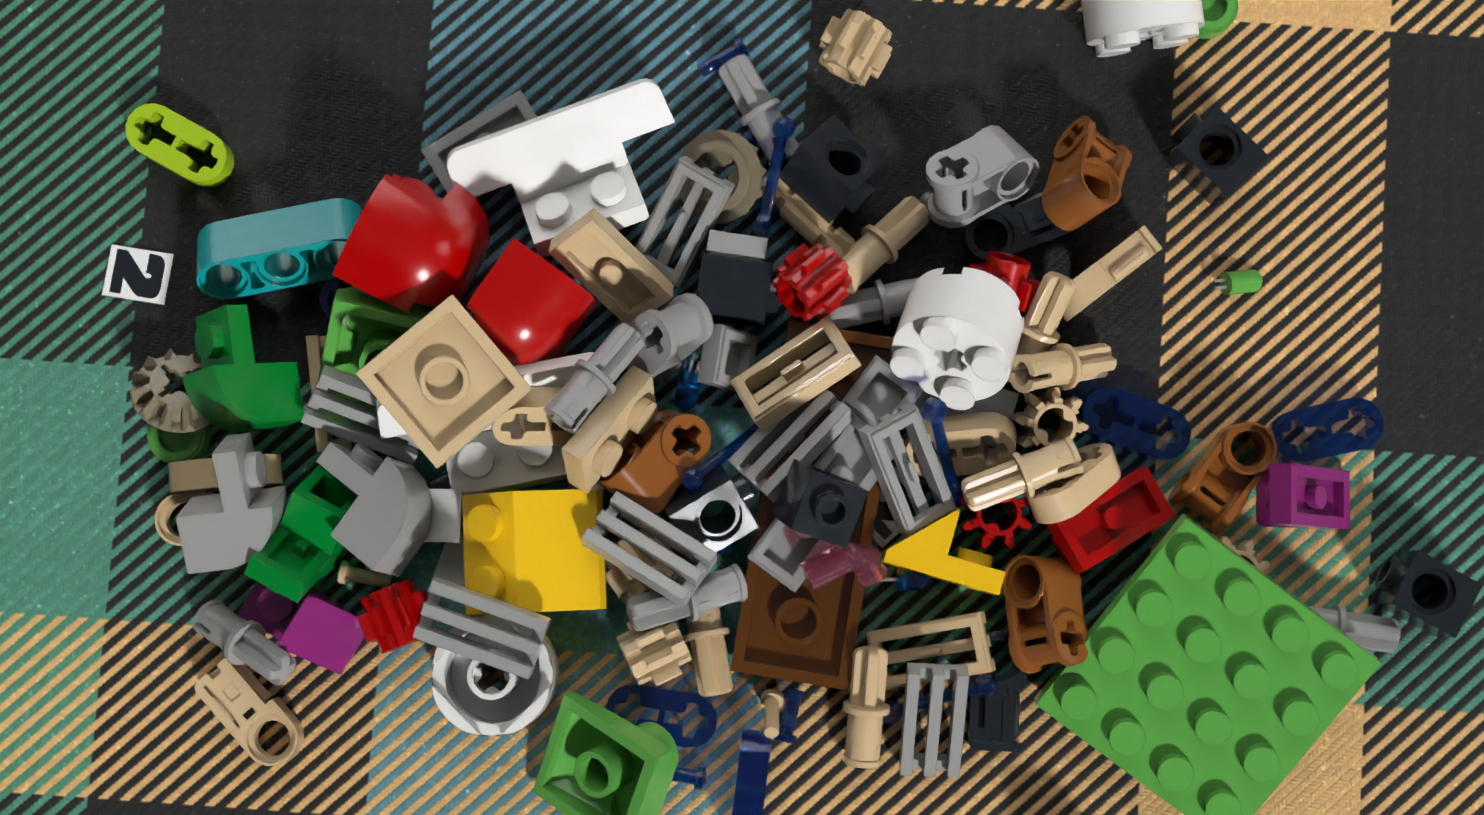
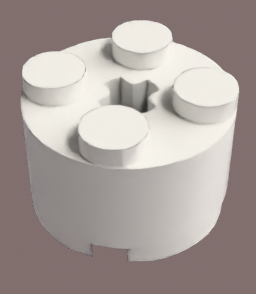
M1081 0L1086 42L1089 46H1095L1096 57H1110L1131 52L1130 47L1141 44L1140 41L1149 39L1153 41V49L1181 46L1188 43V38L1198 36L1199 28L1205 25L1202 0Z
M963 267L961 275H942L944 268L933 269L919 277L911 288L892 342L890 368L897 377L912 381L923 389L924 392L939 397L947 407L956 410H967L973 407L975 401L991 397L1005 386L1024 328V317H1021L1018 310L1020 301L1016 293L1005 282L994 275Z
M492 614L473 617L530 639L533 633L531 628ZM456 627L449 631L458 636L524 659L525 652ZM545 635L534 670L529 679L505 671L504 677L508 681L507 685L498 683L490 687L484 680L489 674V669L484 663L437 647L432 664V689L435 702L440 711L459 729L467 733L483 736L506 735L522 729L546 710L554 697L560 675L558 658L551 641Z

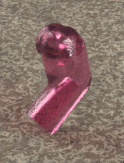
M849 542L847 549L835 545L800 563L803 574L812 590L852 571L857 578L858 584L864 588L887 578L888 574L886 566L880 559L883 554L876 546Z

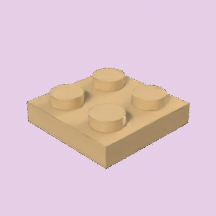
M453 294L356 373L437 469L532 391L529 384Z

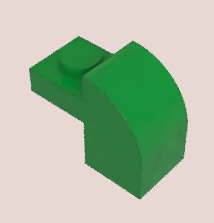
M224 305L195 317L197 325L194 339L195 348L201 357L202 369L184 375L182 378L190 401L205 419L222 429L235 432L274 430L302 420L304 410L297 362L255 363L247 305Z
M318 465L292 492L279 528L270 536L260 552L255 551L250 557L244 574L265 585L271 591L281 594L296 603L302 599L310 588L318 590L337 564L345 549L330 534L358 495L324 467Z

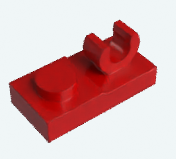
M1144 465L1120 478L1074 517L1062 522L1047 524L1054 536L1050 540L1061 559L1066 558L1075 574H1079L1176 515L1147 465Z

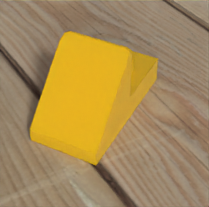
M960 509L954 510L913 535L883 550L880 562L990 595L1000 594L1006 573L991 568L994 557L959 547L957 558L948 555Z

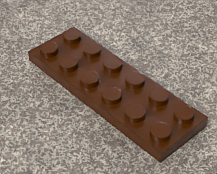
M788 321L785 344L813 324ZM839 329L862 366L827 388L835 395L837 400L841 402L875 356H878L890 365L894 338ZM831 340L801 359V362L830 344ZM829 409L804 434L805 438L791 453L787 452L764 476L766 480L778 470L832 413ZM823 452L811 463V465L814 466V464L817 462V460L820 458ZM878 480L867 495L847 549L830 544L796 592L790 590L749 559L745 579L748 598L741 603L730 671L848 690L881 489ZM761 491L755 519L758 528L753 531L750 552L775 519L772 513L777 500L773 503Z

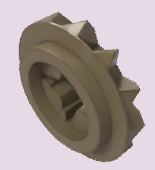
M712 130L699 135L689 143L681 157L686 155L695 161L694 164L698 167H706L715 172L714 176L716 177L718 176L713 162L721 167L736 165L728 177V180L734 183L735 186L716 222L717 224H728L750 214L749 209L753 206L754 202L764 195L760 188L762 176L767 171L760 164L757 155L758 148L750 144L740 133L727 130ZM688 177L679 193L683 203H685L695 181ZM709 189L706 190L694 214L699 219L713 193Z
M170 348L164 357L156 359L148 356L144 366L139 371L133 372L130 389L132 405L138 415L148 424L174 433L193 432L212 424L197 411L185 393L181 391L174 392L173 394L169 393V381L183 385L182 376L202 369V362L196 350L190 356L176 355Z

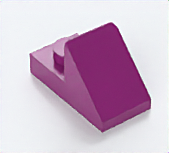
M1293 463L1269 464L1268 470L1257 483L1258 525L1261 527L1350 529V471Z
M257 582L237 613L248 621L254 620L259 622L267 633L279 639L278 647L337 674H343L365 638L357 616L360 615L313 588H310L302 599L296 603Z

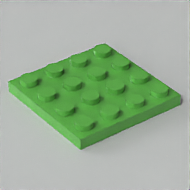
M1183 513L1089 629V636L1085 642L1088 655L1083 663L1074 666L1061 664L1034 699L1035 704L1182 814L1254 815L1379 667L1381 662L1376 656Z

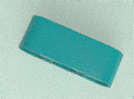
M333 198L210 223L200 230L197 237V286L204 294L223 300L335 279L337 277L332 275L334 268L363 210L352 200Z

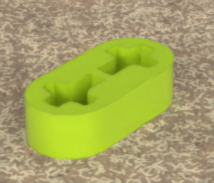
M156 103L143 104L135 108L128 116L125 125L126 137L132 147L150 160L193 184L204 188L216 187L230 177L234 168V155L230 147L212 132L167 107ZM148 123L156 126L161 123L162 128L175 137L171 146L155 138L149 142V136L143 132L145 126ZM189 145L204 153H207L213 146L211 154L217 159V163L212 169L203 166L196 173L199 165L187 156L185 152Z

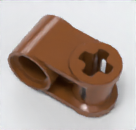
M1082 116L1069 125L1057 141L1053 153L1054 160L1046 186L1042 192L1041 201L1045 213L1057 227L1065 231H1073L1118 202L1121 197L1125 173L1132 160V151L1124 144L1114 145L1096 130L1094 120L1089 116Z
M669 409L659 410L649 429L641 435L636 434L625 447L615 470L607 477L601 476L598 481L612 495L618 491L657 515L669 503L682 482L706 457L712 440L710 429L705 421L696 415L680 413ZM677 427L678 429L675 435L680 442L678 446L674 448L677 441L675 437L672 435V432ZM689 448L694 449L692 452H688Z
M1242 422L1222 428L1201 456L1184 472L1170 492L1168 499L1175 505L1181 502L1209 522L1208 529L1215 535L1220 534L1239 514L1250 492L1268 470L1269 464H1273L1277 455V443L1274 435L1267 427L1257 422ZM1239 433L1248 435L1254 441L1256 447L1253 460L1246 466L1238 463L1233 458L1231 452L1233 439Z
M1019 555L1011 559L1004 570L1006 573L1002 589L1006 601L1009 628L1008 647L1015 665L1022 672L1031 674L1042 671L1047 664L1060 662L1065 666H1074L1083 663L1088 655L1085 642L1089 635L1085 626L1080 573L1075 574L1067 559ZM1071 639L1072 642L1067 645L1062 643L1061 640ZM1031 640L1036 642L1037 645L1027 647L1026 642Z

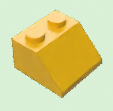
M581 489L506 491L462 495L465 587L532 612L607 609L605 559L583 546L582 543L583 534L588 528L592 529L595 526L596 517L603 509L602 489H591L588 493ZM465 605L466 615L489 614Z

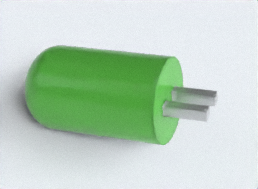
M1254 269L1223 272L1219 279L1214 280V283L1219 282V286L1215 287V290L1220 289L1224 295L1257 292L1262 286L1263 279L1261 274Z

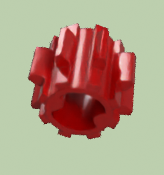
M802 243L783 259L784 263L776 268L778 275L773 280V287L776 288L777 299L780 304L783 303L792 316L802 317L803 321L810 320L814 315L819 320L823 319L841 305V301L849 296V292L846 290L852 283V277L849 276L847 270L849 266L845 260H842L836 254V250L830 246L826 248L821 243H818L809 249L805 243Z
M1013 497L995 504H1005L1009 511L1008 523L1002 530H1000L996 523L985 524L981 516V510L971 511L964 498L959 501L961 506L970 511V520L964 522L960 529L961 531H968L975 528L980 533L979 548L986 549L996 536L1006 549L1014 547L1012 531L1016 528L1020 530L1032 528V524L1021 517V508L1029 504L1026 497L1019 499Z
M407 579L361 598L360 601L365 613L357 616L367 643L377 641L383 654L418 641L412 637L416 626L420 622L422 616L420 613L423 605L428 599L426 589L416 591L412 579Z

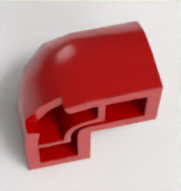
M395 173L392 177L385 174L354 225L332 275L387 304L407 312L410 311L413 303L436 307L452 294L460 303L471 287L486 257L490 241L487 216L475 196L457 182L442 199L434 195L433 190L420 180L410 177L402 178Z
M513 238L477 288L466 308L472 311L475 322L513 366L568 356L564 349L598 301L558 268Z

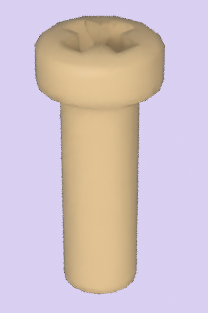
M345 560L341 562L337 575V581L340 584H346L348 580L382 588L391 585L393 578L391 574L350 566V561Z
M768 689L762 692L760 704L765 709L764 735L768 738H776L779 735V709L784 704V696L779 690Z

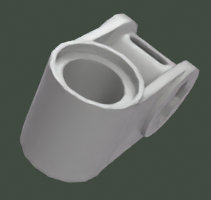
M996 125L985 127L961 143L936 153L926 164V179L933 187V193L928 199V214L931 220L939 226L960 228L969 225L976 218L998 206L1020 198L1028 192L1038 178L1039 162L1000 126ZM942 168H944V177H943V178H942ZM963 199H964V209H963V207H962V200H963Z
M685 293L674 298L660 311L650 309L638 314L628 325L642 335L645 344L625 370L627 372L634 365L651 374L654 384L678 369L685 358L712 336V315L704 301L695 294Z

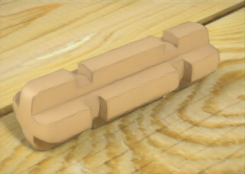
M774 170L762 180L760 189L764 195L760 198L771 208L777 206L780 209L778 215L811 245L821 243L823 247L828 248L830 246L836 250V254L840 257L855 243L854 238L842 227L834 228L832 226L833 221L831 223L825 221L778 177L781 171Z

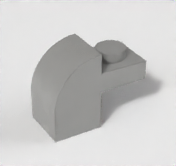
M251 432L227 435L213 451L212 459L220 494L191 497L175 517L188 574L227 570L247 563L255 551L260 552L283 517L287 501L286 486L262 489L267 479L266 464L262 452L254 451Z
M329 442L316 462L358 495L330 536L371 570L400 576L423 544L431 525L432 499L426 481L413 465L390 457H386L383 460L372 450L359 443L353 449Z

